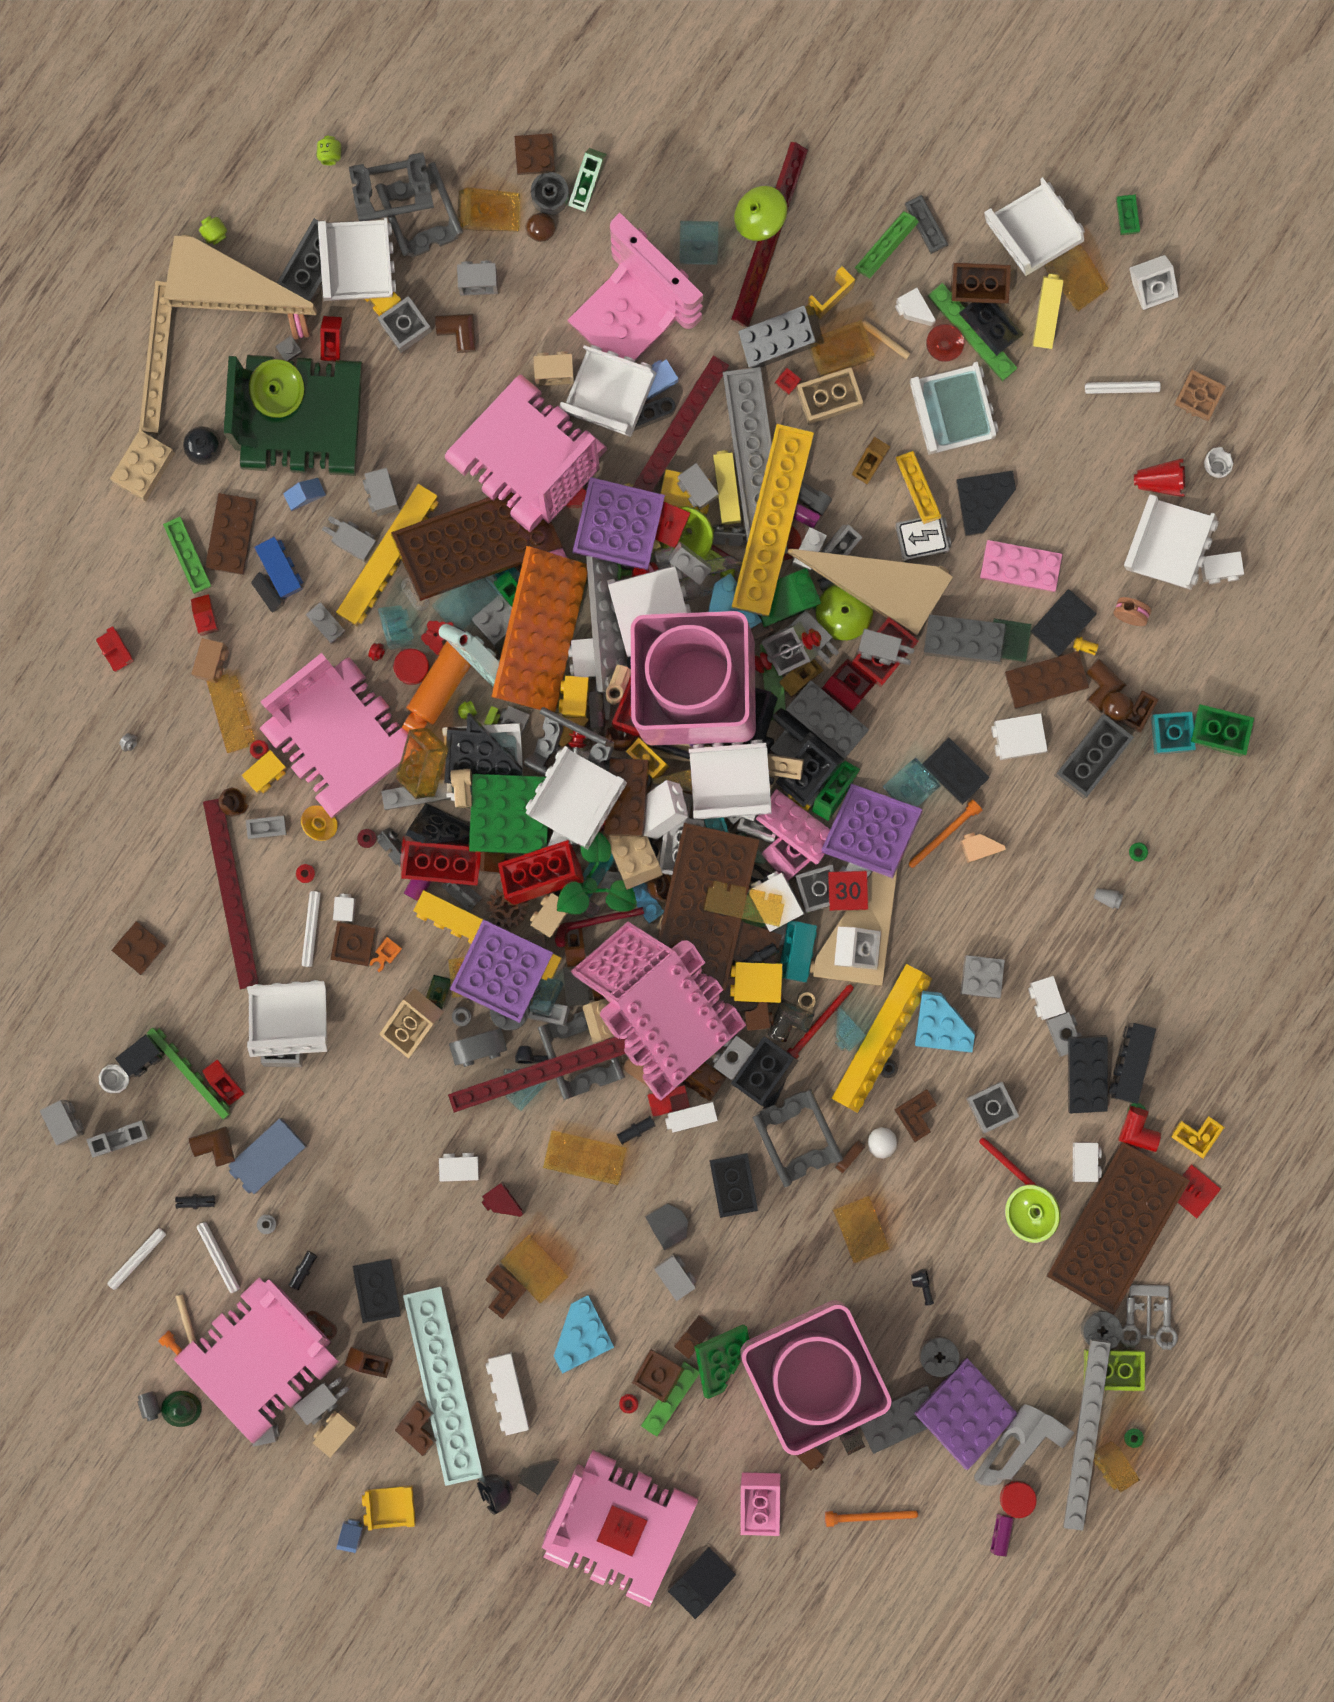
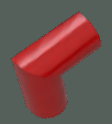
M1130 1106L1118 1140L1156 1152L1160 1143L1161 1133L1144 1128L1149 1111Z

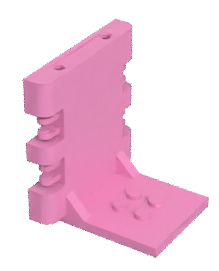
M619 213L610 223L612 257L619 266L612 276L568 319V322L591 345L600 347L603 352L607 353L609 350L617 353L620 358L624 359L627 356L636 361L675 321L683 328H694L702 320V313L700 311L703 308L701 304L703 294L688 280L689 276L682 269L678 270L646 239L648 236L642 229L639 228L637 230Z
M519 375L449 448L445 454V459L464 476L469 471L472 476H475L484 468L486 471L480 476L479 482L483 484L482 492L491 500H494L497 496L500 500H503L510 492L515 494L507 503V506L512 508L510 512L511 517L531 532L543 519L549 524L583 488L590 477L597 473L600 469L599 458L607 451V447L587 430L581 434V430L578 428L568 437L566 433L573 424L571 421H568L570 416L559 406L553 409L551 404L546 406L540 413L537 409L545 400L540 397L542 395L541 391L523 375Z
M321 653L261 701L262 705L273 717L260 727V730L276 749H279L292 738L293 740L282 749L284 753L290 751L296 744L298 745L300 750L294 753L289 760L294 762L303 754L305 755L291 768L300 779H303L316 768L317 770L306 778L308 783L312 782L320 774L324 779L316 784L313 790L317 792L326 784H329L315 798L333 819L422 746L412 734L403 728H400L389 737L388 735L399 726L398 722L392 723L385 731L383 730L381 725L387 722L392 715L387 713L378 721L376 719L388 711L390 706L382 696H379L365 707L364 705L375 697L373 692L366 695L361 701L358 699L357 696L365 691L368 685L364 683L352 691L366 677L350 657L344 659L333 668Z
M627 922L572 969L571 972L576 978L608 1000L609 1004L601 1010L600 1017L618 1039L627 1038L624 1042L625 1053L636 1066L644 1065V1081L655 1097L662 1100L743 1029L746 1024L734 1006L724 1003V1001H718L720 998L719 994L723 991L718 981L706 974H700L702 972L701 966L705 964V961L694 944L689 941H681L671 949L635 925Z
M260 1277L240 1295L252 1310L249 1312L241 1302H238L236 1305L240 1311L244 1312L245 1316L240 1320L236 1313L230 1310L228 1314L237 1323L235 1326L221 1313L211 1324L223 1337L220 1338L210 1329L208 1333L217 1343L211 1347L209 1342L203 1337L199 1340L208 1352L205 1353L195 1341H192L174 1358L176 1363L253 1444L273 1426L260 1412L263 1409L272 1419L276 1417L275 1413L267 1407L271 1400L278 1409L283 1410L285 1407L276 1398L277 1395L290 1408L302 1398L289 1384L292 1382L301 1392L304 1390L303 1385L295 1379L297 1375L301 1373L304 1379L311 1383L313 1379L304 1370L306 1367L321 1380L339 1363L327 1349L332 1342L278 1285L269 1279L264 1282Z
M592 1450L585 1467L577 1464L546 1531L542 1548L546 1550L543 1558L568 1568L576 1552L578 1556L573 1567L577 1569L582 1557L585 1556L589 1558L584 1568L585 1573L588 1574L593 1562H597L590 1580L604 1585L610 1570L613 1569L614 1571L608 1584L612 1585L615 1582L619 1572L625 1575L619 1588L624 1590L629 1577L632 1578L625 1596L650 1607L694 1512L698 1498L674 1488L667 1505H664L663 1503L669 1491L667 1489L662 1491L659 1502L652 1499L657 1491L658 1485L653 1484L648 1497L645 1496L652 1480L651 1476L639 1471L630 1489L628 1486L633 1473L629 1472L627 1474L624 1485L617 1483L618 1478L622 1474V1468L618 1467L613 1480L609 1479L616 1460ZM612 1505L648 1520L632 1557L597 1542Z

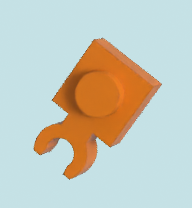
M386 937L375 951L379 955L378 958L372 959L369 965L372 966L375 962H379L380 968L377 971L381 972L384 969L385 961L391 964L402 948Z

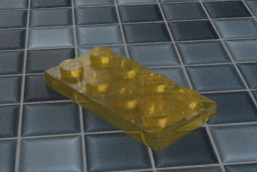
M551 1130L543 1168L618 1185L627 1147Z

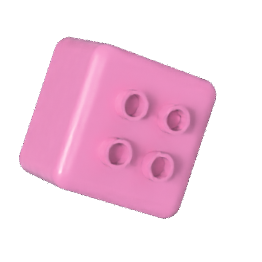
M738 611L640 615L633 620L631 624V719L645 743L649 745L746 742L754 736L756 732L755 641L744 614Z
M829 1301L746 1341L741 1347V1358L783 1449L791 1455L802 1454L885 1414L890 1409L891 1397L850 1311L840 1301Z

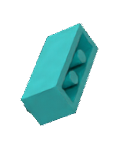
M789 921L787 923L780 961L782 963L783 979L807 983V978L810 975V962L813 957L814 940L817 937L816 925L797 921Z

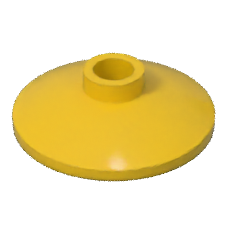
M310 806L302 813L301 825L309 837L317 841H326L335 835L337 820L335 817L332 819L322 806Z

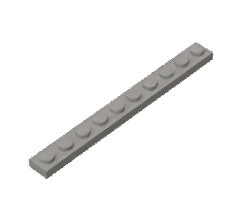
M1090 1339L1063 1527L1066 1529L1082 1531L1084 1529L1111 1345L1110 1341Z

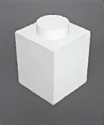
M340 894V897H335L334 921L354 922L356 899L351 898V894Z

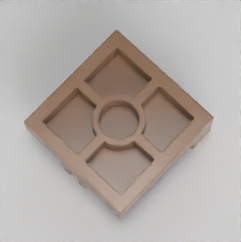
M1191 370L1174 405L1185 410L1187 414L1191 413V416H1198L1209 421L1226 386Z

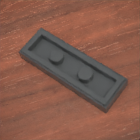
M920 195L906 202L905 207L908 213L919 221L916 228L930 254L948 246L923 196Z

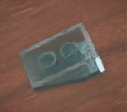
M483 578L445 592L432 607L446 623L452 622L454 627L463 630L472 622L471 618L499 594Z

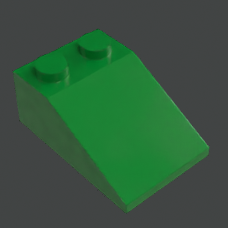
M807 568L778 579L769 617L759 615L764 627L801 614L805 610L814 609L821 604Z
M1199 704L1191 742L1238 757L1245 756L1248 750L1254 718Z

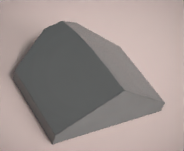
M666 1204L645 1216L664 1250L687 1237L688 1220L683 1211Z

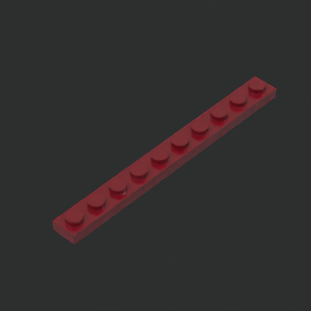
M790 142L775 187L784 196L787 203V211L808 149L796 142ZM782 227L772 237L757 241L731 318L732 321L743 327H749Z
M714 355L712 356L632 486L633 488L652 492L723 377V372H726L729 367L727 363Z
M218 798L204 801L203 806L241 990L246 989L247 986L259 984L227 819L219 807Z
M613 1037L448 1094L453 1112L455 1113L626 1054L624 1042L627 1038L618 1039Z

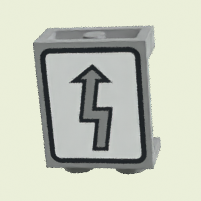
M942 515L940 519L924 525L921 518L898 522L895 525L903 562H909L914 558L941 552L946 554L949 552V548L952 547L950 537H946L945 529H947V522L945 518H942Z

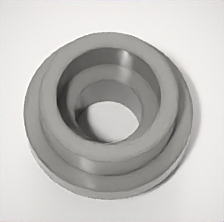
M130 733L124 735L119 743L123 751L133 750L137 745V736Z
M456 1008L452 1013V1020L458 1026H466L471 1020V1013L467 1008ZM460 1013L465 1014V1019L462 1021L458 1019Z
M263 1215L257 1221V1228L263 1234H270L276 1228V1220L271 1215ZM264 1221H268L270 1223V1226L268 1228L263 1227Z

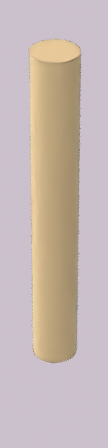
M864 320L861 324V327L906 360L910 356V352L868 321Z
M183 1294L175 1296L189 1344L192 1341L197 1343Z

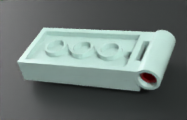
M443 624L439 629L440 637L447 640L494 687L500 660L495 658L496 654L491 649L485 648L483 646L484 642L479 637H474L469 632H464L449 624Z

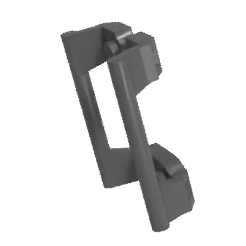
M424 152L411 154L409 159L405 161L366 168L364 164L349 166L351 182L356 184V186L352 187L359 221L374 220L434 208L428 174L423 173L427 169ZM407 168L410 185L415 189V204L376 211L370 202L373 193L370 175Z
M435 162L428 164L427 169L423 173L428 174L430 186L434 183L437 186L449 215L448 226H435L418 233L413 240L409 241L403 236L395 215L389 216L388 220L391 223L403 256L415 257L429 251L431 244L436 243L441 247L455 241L463 233ZM399 180L387 186L382 183L375 186L384 210L392 208L389 201H405L415 197V189L411 187L410 182L403 183Z
M545 707L541 708L540 714L545 716L542 729L545 731V737L538 739L535 752L524 761L525 766L545 775L548 768L544 767L552 753L557 750L563 726L597 742L591 749L588 761L607 770L603 763L604 760L611 758L614 749L613 741Z
M584 1011L574 1014L573 1021L566 1022V1026L549 1023L537 1027L548 1058L556 1057L551 1044L553 1038H568L588 1029ZM619 1058L611 1059L612 1063L608 1068H594L577 1075L570 1082L564 1080L563 1076L557 1077L556 1080L563 1100L590 1091V1085L593 1083H597L601 1087L625 1078Z
M811 1089L784 1099V1105L780 1108L773 1104L757 1112L752 1117L784 1188L790 1186L792 1181L805 1176L806 1170L809 1167H814L818 1170L830 1163H837L843 1160ZM805 1107L813 1110L829 1146L821 1150H810L792 1159L788 1166L783 1167L767 1132V1125H777L797 1116L801 1109Z

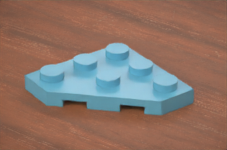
M730 573L714 583L708 612H741L747 618L751 629L762 621L758 614L731 608L737 582Z
M922 991L915 1046L972 1052L975 1038L973 1029L964 1022L961 1015L947 1002L942 993Z
M589 1295L570 1305L554 1354L562 1374L614 1348Z

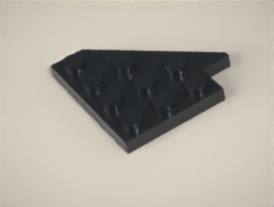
M471 713L467 714V728L447 727L444 783L452 784L451 770L471 769L472 774L522 776L523 768Z

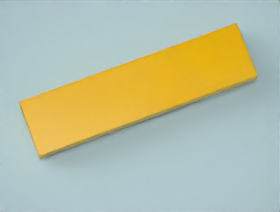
M914 451L897 456L896 462L923 525L940 519L941 513Z

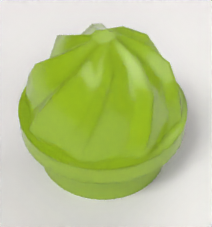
M464 701L459 706L458 715L461 718L467 719L468 713H471L473 716L477 715L472 701Z

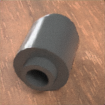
M153 1391L139 1395L137 1403L142 1419H147V1422L158 1419V1414L161 1411Z

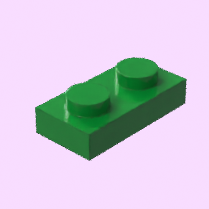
M1136 194L1117 196L1116 204L1120 235L1140 233Z

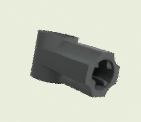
M802 482L798 499L808 505V508L822 516L832 502V498L824 492L816 491Z

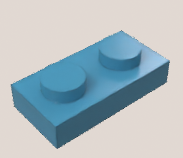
M644 883L633 888L637 907H643V916L648 923H651L663 914V909L656 899L649 895L647 886Z

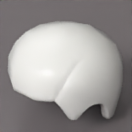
M1222 447L1213 448L1208 452L1204 461L1206 471L1215 478L1226 477L1233 467L1231 454L1225 452Z
M107 1065L98 1076L101 1088L108 1093H120L129 1084V1076L120 1065Z
M880 1127L874 1129L868 1138L869 1151L876 1158L884 1159L890 1157L897 1148L895 1134L888 1128Z

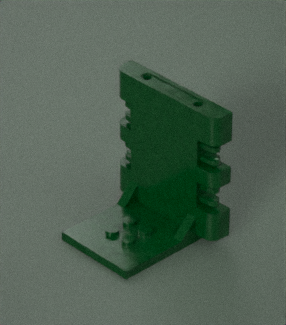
M247 355L246 369L242 367L236 356L228 357L223 433L233 448L240 451V468L242 470L267 471L268 452H271V466L276 465V454L283 453V467H287L288 453H290V471L292 473H306L308 454L309 468H313L315 465L314 456L321 455L320 467L325 469L326 456H329L330 475L356 476L362 361L336 360L334 377H332L331 363H327L326 376H320L321 365L320 363H315L314 376H312L313 359L297 358L296 369L301 374L304 383L303 399L298 408L291 414L284 417H270L261 413L252 403L249 394V381L254 370L261 363L275 359L274 356ZM272 385L269 387L271 392L274 390Z

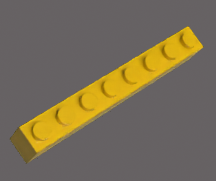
M417 484L336 611L339 616L355 626H358L359 623H364L368 616L366 614L369 607H374L378 600L376 596L380 591L383 592L388 585V582H386L388 577L395 574L398 569L397 563L401 559L391 532L429 519L427 517L431 511L434 512L439 505V498L436 494Z
M424 890L413 910L417 913L416 917L424 921L430 919L434 921V926L442 930L447 927L452 930L450 934L461 938L463 935L469 938L468 942L471 944L484 920ZM553 954L542 979L546 981L548 978L553 979L563 958Z
M908 964L905 965L831 1099L856 1113L859 1112L877 1077L882 1072L887 1059L891 1056L896 1043L901 1038L906 1025L910 1022L916 1007L920 1004L922 991L928 989L932 980L931 977Z

